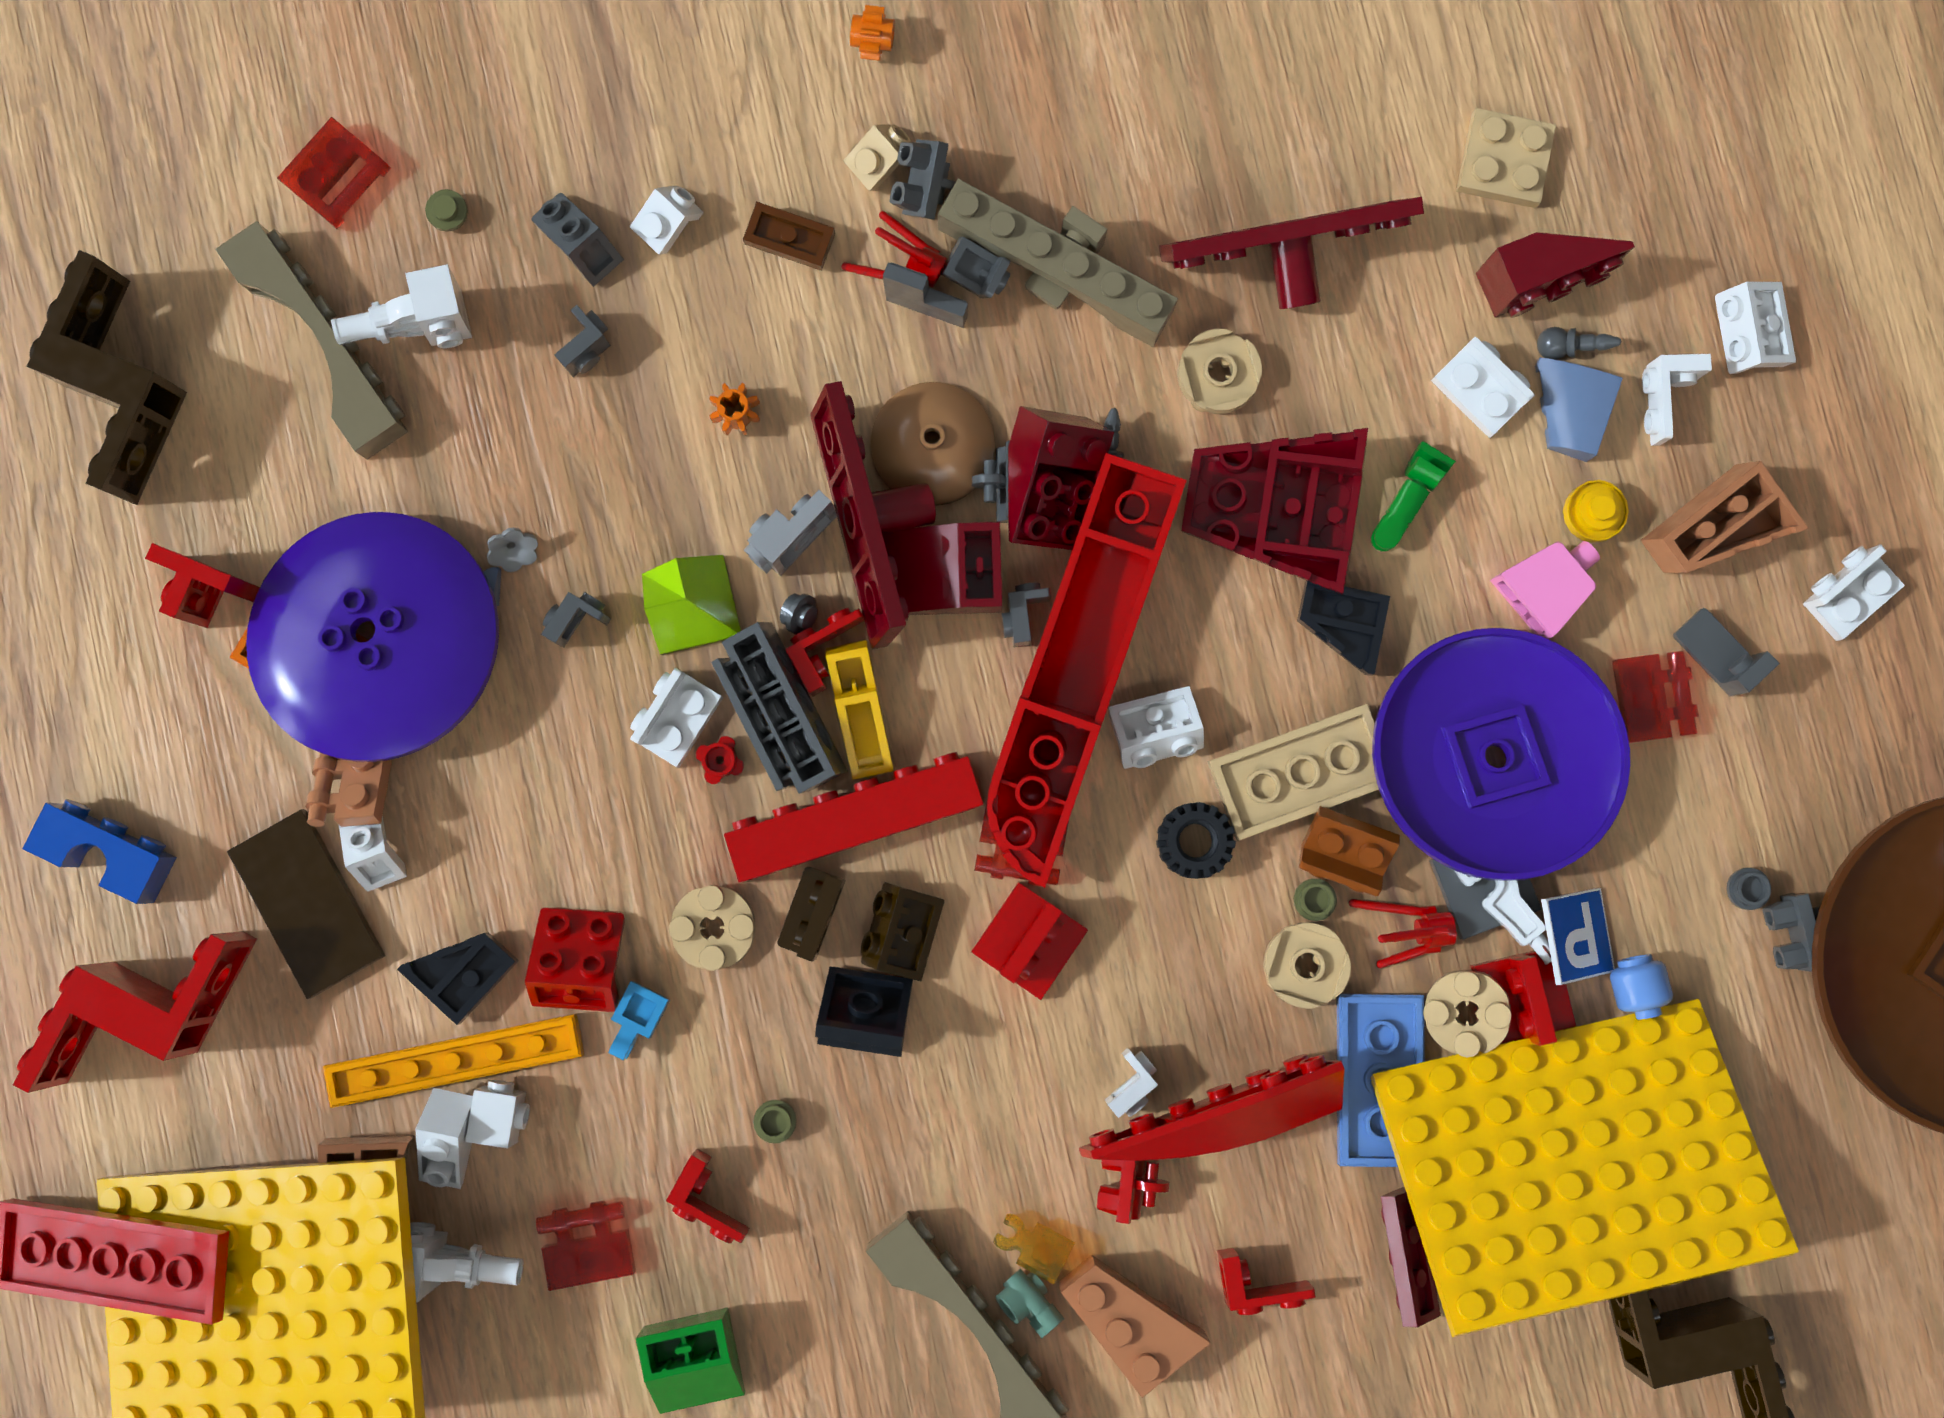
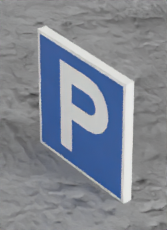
M1601 888L1541 899L1556 985L1611 973L1615 967Z

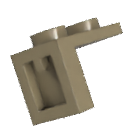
M1072 206L1063 219L1061 235L1096 254L1099 253L1105 243L1107 228ZM1034 272L1025 284L1026 290L1054 309H1059L1070 294L1067 290Z

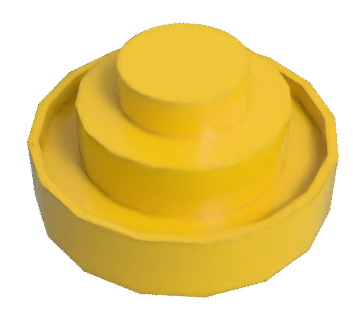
M1602 480L1587 481L1572 490L1566 498L1563 508L1564 521L1570 532L1580 540L1590 543L1604 542L1617 535L1625 526L1629 514L1628 503L1622 491L1612 483Z

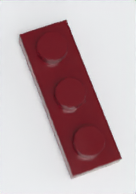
M1405 1187L1380 1196L1382 1203L1381 1215L1386 1226L1389 1243V1261L1393 1267L1397 1290L1396 1302L1401 1313L1403 1327L1418 1328L1441 1316L1435 1281Z

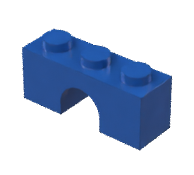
M65 799L63 804L45 803L22 848L23 850L58 867H80L86 853L92 847L97 846L106 858V870L98 886L135 904L155 902L177 858L163 851L166 847L164 843L144 835L137 839L127 834L128 827L116 820L103 817L102 821L93 818L88 815L91 809L81 803Z

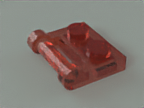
M330 117L277 179L330 225L338 229L345 221L342 217L377 177L379 175L384 177L391 167L333 117ZM358 158L362 159L366 163L333 202L327 205L322 200Z

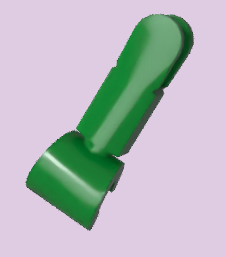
M1424 441L1418 445L1405 469V476L1412 480L1407 479L1404 481L1385 511L1386 514L1382 517L1371 535V544L1376 550L1386 552L1399 543L1408 525L1411 524L1430 493L1428 490L1434 491L1454 465L1455 460Z

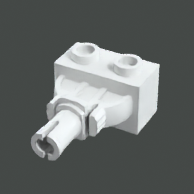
M448 264L405 273L410 294L394 298L382 305L378 301L372 302V307L368 308L369 312L331 319L337 343L341 345L376 337L378 341L381 340L383 344L390 343L389 338L425 335L431 346L438 345L439 348H452L461 345L463 339L472 338L462 291Z
M410 1223L416 1302H419L433 1291L441 1282H465V1288L469 1289L479 1285L481 1281L516 1286L520 1283L523 1272V1259L486 1254L485 1250H482V1245L474 1244L470 1250L459 1246L447 1245L448 1232L435 1231V1225L431 1223Z

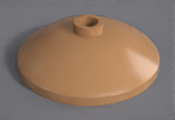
M924 382L899 391L882 407L872 428V458L876 470L884 483L890 489L927 483L933 493L935 506L958 501L974 491L976 488L972 486V476L984 474V460H993L994 431L985 409L968 392L947 383ZM930 431H935L940 435V440L935 444H929L924 439L925 435Z

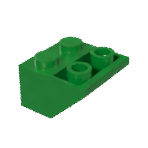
M728 1307L646 1325L637 1335L636 1343L644 1382L660 1414L745 1395Z

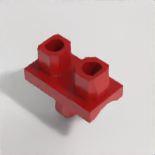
M1102 1160L1101 1162L1102 1169L1121 1172L1120 1187L1106 1184L1101 1185L1097 1199V1209L1117 1215L1116 1222L1130 1224L1131 1220L1140 1219L1141 1202L1142 1206L1155 1207L1156 1192H1169L1170 1182L1158 1179L1159 1163H1146V1160Z

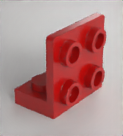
M542 908L539 913L525 977V985L531 1005L536 1007L615 1012L619 1000L615 982V971L625 924L624 914Z

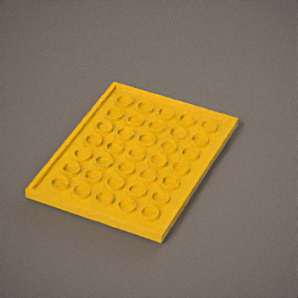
M1699 999L1661 1007L1662 1015L1653 1018L1637 1020L1634 1013L1556 1031L1557 1042L1539 1046L1531 1043L1530 1038L1500 1044L1485 1054L1479 1051L1474 1057L1466 1058L1456 1054L1372 1074L1370 1078L1452 1337L1792 1256L1799 1252Z
M405 1157L122 1175L96 1179L98 1210L100 1212L229 1231L222 1321L211 1325L105 1307L112 1418H425Z

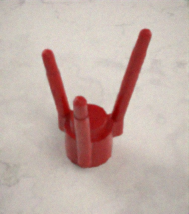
M881 211L879 213L880 219L915 247L881 227L876 228L875 233L888 241V243L910 255L906 268L926 274L928 285L933 288L948 258L940 255L941 251L925 243L885 211ZM847 262L841 265L844 271L883 279L885 270Z
M1351 899L1348 902L1349 906L1353 908L1421 916V919L1415 920L1414 930L1378 936L1380 943L1416 939L1417 943L1421 945L1378 960L1376 962L1378 968H1384L1424 954L1441 952L1442 946H1451L1456 943L1457 932L1453 915L1449 911L1437 913L1436 906L1417 907Z

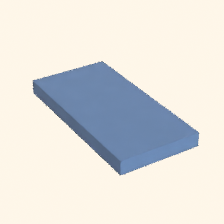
M1341 993L1337 996V1060L1342 1061L1345 1069L1342 1110L1337 1111V1164L1339 1166L1398 1167L1370 1078L1374 1073L1425 1062L1424 995Z

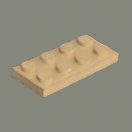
M1368 704L1208 761L1230 824L1234 828V835L1237 841L1316 813L1320 806L1330 808L1379 790L1372 758V739L1375 722Z

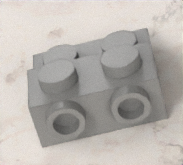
M820 490L812 497L809 494L804 495L791 510L794 516L790 521L776 509L771 516L767 513L763 514L750 528L749 532L752 536L747 540L749 545L744 551L766 574L773 569L781 576L837 517L832 501Z

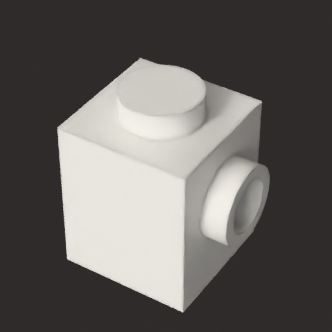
M489 1080L488 1086L484 1085L475 1089L465 1142L507 1149L518 1143L520 1129H525L529 1118L530 1105L524 1103L526 1092L514 1090V1083L502 1080Z

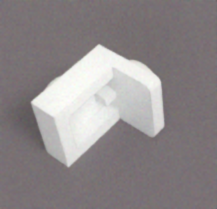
M668 186L655 188L630 228L659 255L665 254L670 250L689 221L699 220L703 211L694 203V197L682 187Z
M1127 1048L1121 1053L1137 1073L1105 1099L1107 1105L1118 1118L1124 1113L1129 1117L1136 1114L1148 1103L1149 1100L1146 1098V1095L1158 1086L1151 1077L1157 1069L1142 1051L1134 1056Z

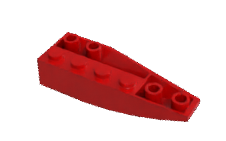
M1307 1054L1294 1056L1283 1061L1285 1068L1271 1073L1268 1068L1246 1075L1247 1083L1232 1088L1231 1083L1211 1088L1207 1091L1208 1098L1195 1103L1192 1098L1175 1102L1168 1106L1170 1113L1157 1118L1154 1117L1153 1113L1136 1117L1129 1121L1130 1128L1115 1133L1113 1128L1097 1132L1089 1136L1091 1143L1079 1147V1151L1082 1157L1090 1159L1142 1161L1185 1158L1221 1152L1266 1140L1342 1110L1345 1069L1342 1061L1325 1060L1324 1055L1308 1058Z

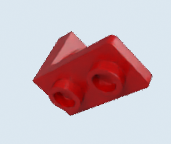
M849 607L842 609L827 619L830 625L817 632H814L813 628L806 629L790 639L793 645L785 650L812 697L827 689L822 679L828 677L829 674L819 656L815 654L809 657L808 652L864 622V616L860 609L851 612Z
M696 1149L690 1156L666 1201L674 1205L672 1211L679 1217L690 1222H695L697 1218L711 1226L710 1233L726 1243H732L733 1240L742 1243L750 1229L748 1226L691 1195L693 1191L700 1195L712 1174V1171L706 1168L712 1157Z
M1234 1248L1217 1250L1224 1299L1230 1311L1237 1310L1239 1315H1253L1262 1312L1263 1306L1280 1304V1307L1285 1309L1297 1308L1306 1304L1305 1299L1316 1297L1314 1287L1308 1280L1245 1290L1244 1286L1251 1285L1247 1260H1240Z

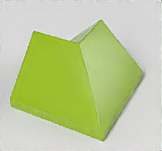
M724 555L675 558L642 574L644 610L660 655L724 641L741 631Z

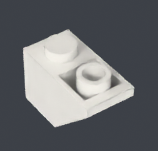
M433 1088L415 1128L419 1181L427 1182L435 1187L448 1186L461 1189L472 1143L465 1142L473 1096Z

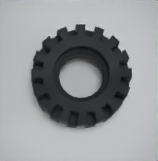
M1201 802L1188 803L1174 808L1173 811L1163 818V822L1157 831L1158 840H1156V845L1159 848V856L1162 862H1165L1168 866L1167 868L1172 872L1185 878H1208L1215 873H1219L1224 869V865L1230 862L1233 856L1231 855L1232 850L1236 845V841L1233 840L1235 831L1228 822L1229 818L1219 812L1217 807ZM1191 824L1204 826L1210 832L1212 838L1209 851L1197 858L1184 853L1179 842L1181 832Z

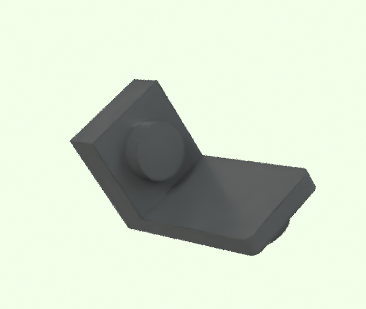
M559 193L553 199L545 202L541 209L531 218L534 224L565 253L593 287L624 260L600 228L563 193Z
M1706 608L1698 610L1673 634L1674 639L1729 697L1749 693L1780 664L1768 651L1750 655Z

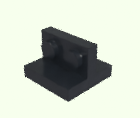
M830 966L816 1023L815 1037H818L817 1044L901 1057L913 979Z

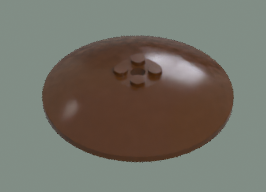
M1940 797L1907 808L1885 820L1868 833L1839 866L1820 905L1814 928L1812 978L1815 998L1827 1034L1841 1060L1854 1077L1875 1098L1892 1111L1911 1122L1943 1134L1944 797Z

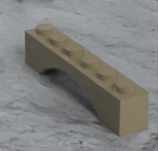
M959 178L938 212L939 231L956 240L959 237H965L995 256L1005 257L1011 262L1048 279L1091 306L1118 329L1151 347H1154L1174 311L1178 300L1177 297Z
M256 221L215 249L238 283L254 295L274 300L294 310L312 329L325 353L331 373L333 391L331 418L355 452L368 460L408 432L401 422V419L406 415L391 395L385 398L377 387L383 383L379 375L368 362L362 365L354 354L359 350L356 342L341 345L337 343L331 324V319L336 317L334 310L322 295L317 298L313 295L308 287L314 283L299 262H296L294 265L285 254L291 249L276 229L269 232Z
M907 1211L868 1243L866 1253L892 1286L911 1290L937 1301L954 1313L975 1335L988 1356L997 1380L1000 1397V1418H1067L1065 1413L1069 1408L1063 1398L1054 1388L1048 1392L1038 1379L1042 1376V1373L1036 1363L1027 1353L1022 1357L1011 1345L1015 1341L1011 1331L1001 1319L994 1323L984 1310L989 1306L984 1296L976 1286L972 1285L967 1288L958 1276L962 1272L959 1264L947 1250L942 1254L931 1241L935 1238V1234L921 1216L914 1219Z

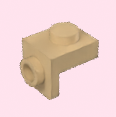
M873 125L843 161L869 191H877L899 166L897 157L900 144L902 142H911L906 132L896 125Z

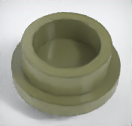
M445 189L431 195L426 203L425 213L432 226L440 231L449 232L457 230L464 224L468 216V207L459 193Z
M1308 879L1296 888L1293 901L1295 909L1303 918L1311 921H1320L1333 913L1337 898L1333 887L1328 882L1321 879Z
M769 1100L763 1103L757 1109L753 1120L757 1135L768 1143H781L787 1140L793 1134L797 1123L793 1108L782 1100Z

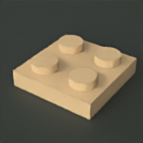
M1475 108L1471 115L1456 192L1537 208L1542 200L1556 124Z

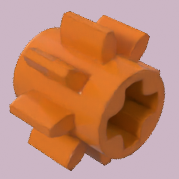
M865 5L863 15L853 14L850 46L859 48L861 59L880 61L882 50L892 51L895 19L886 18L885 7Z
M724 383L722 384L724 392L719 397L710 396L709 398L710 402L718 410L711 413L709 417L712 423L724 421L722 431L727 436L732 429H740L743 435H747L746 426L751 421L760 422L759 416L752 411V408L758 406L760 401L757 396L746 398L747 387L744 383H741L738 390L729 389ZM740 402L743 408L742 413L735 411L732 417H730L726 408L728 406L735 407Z

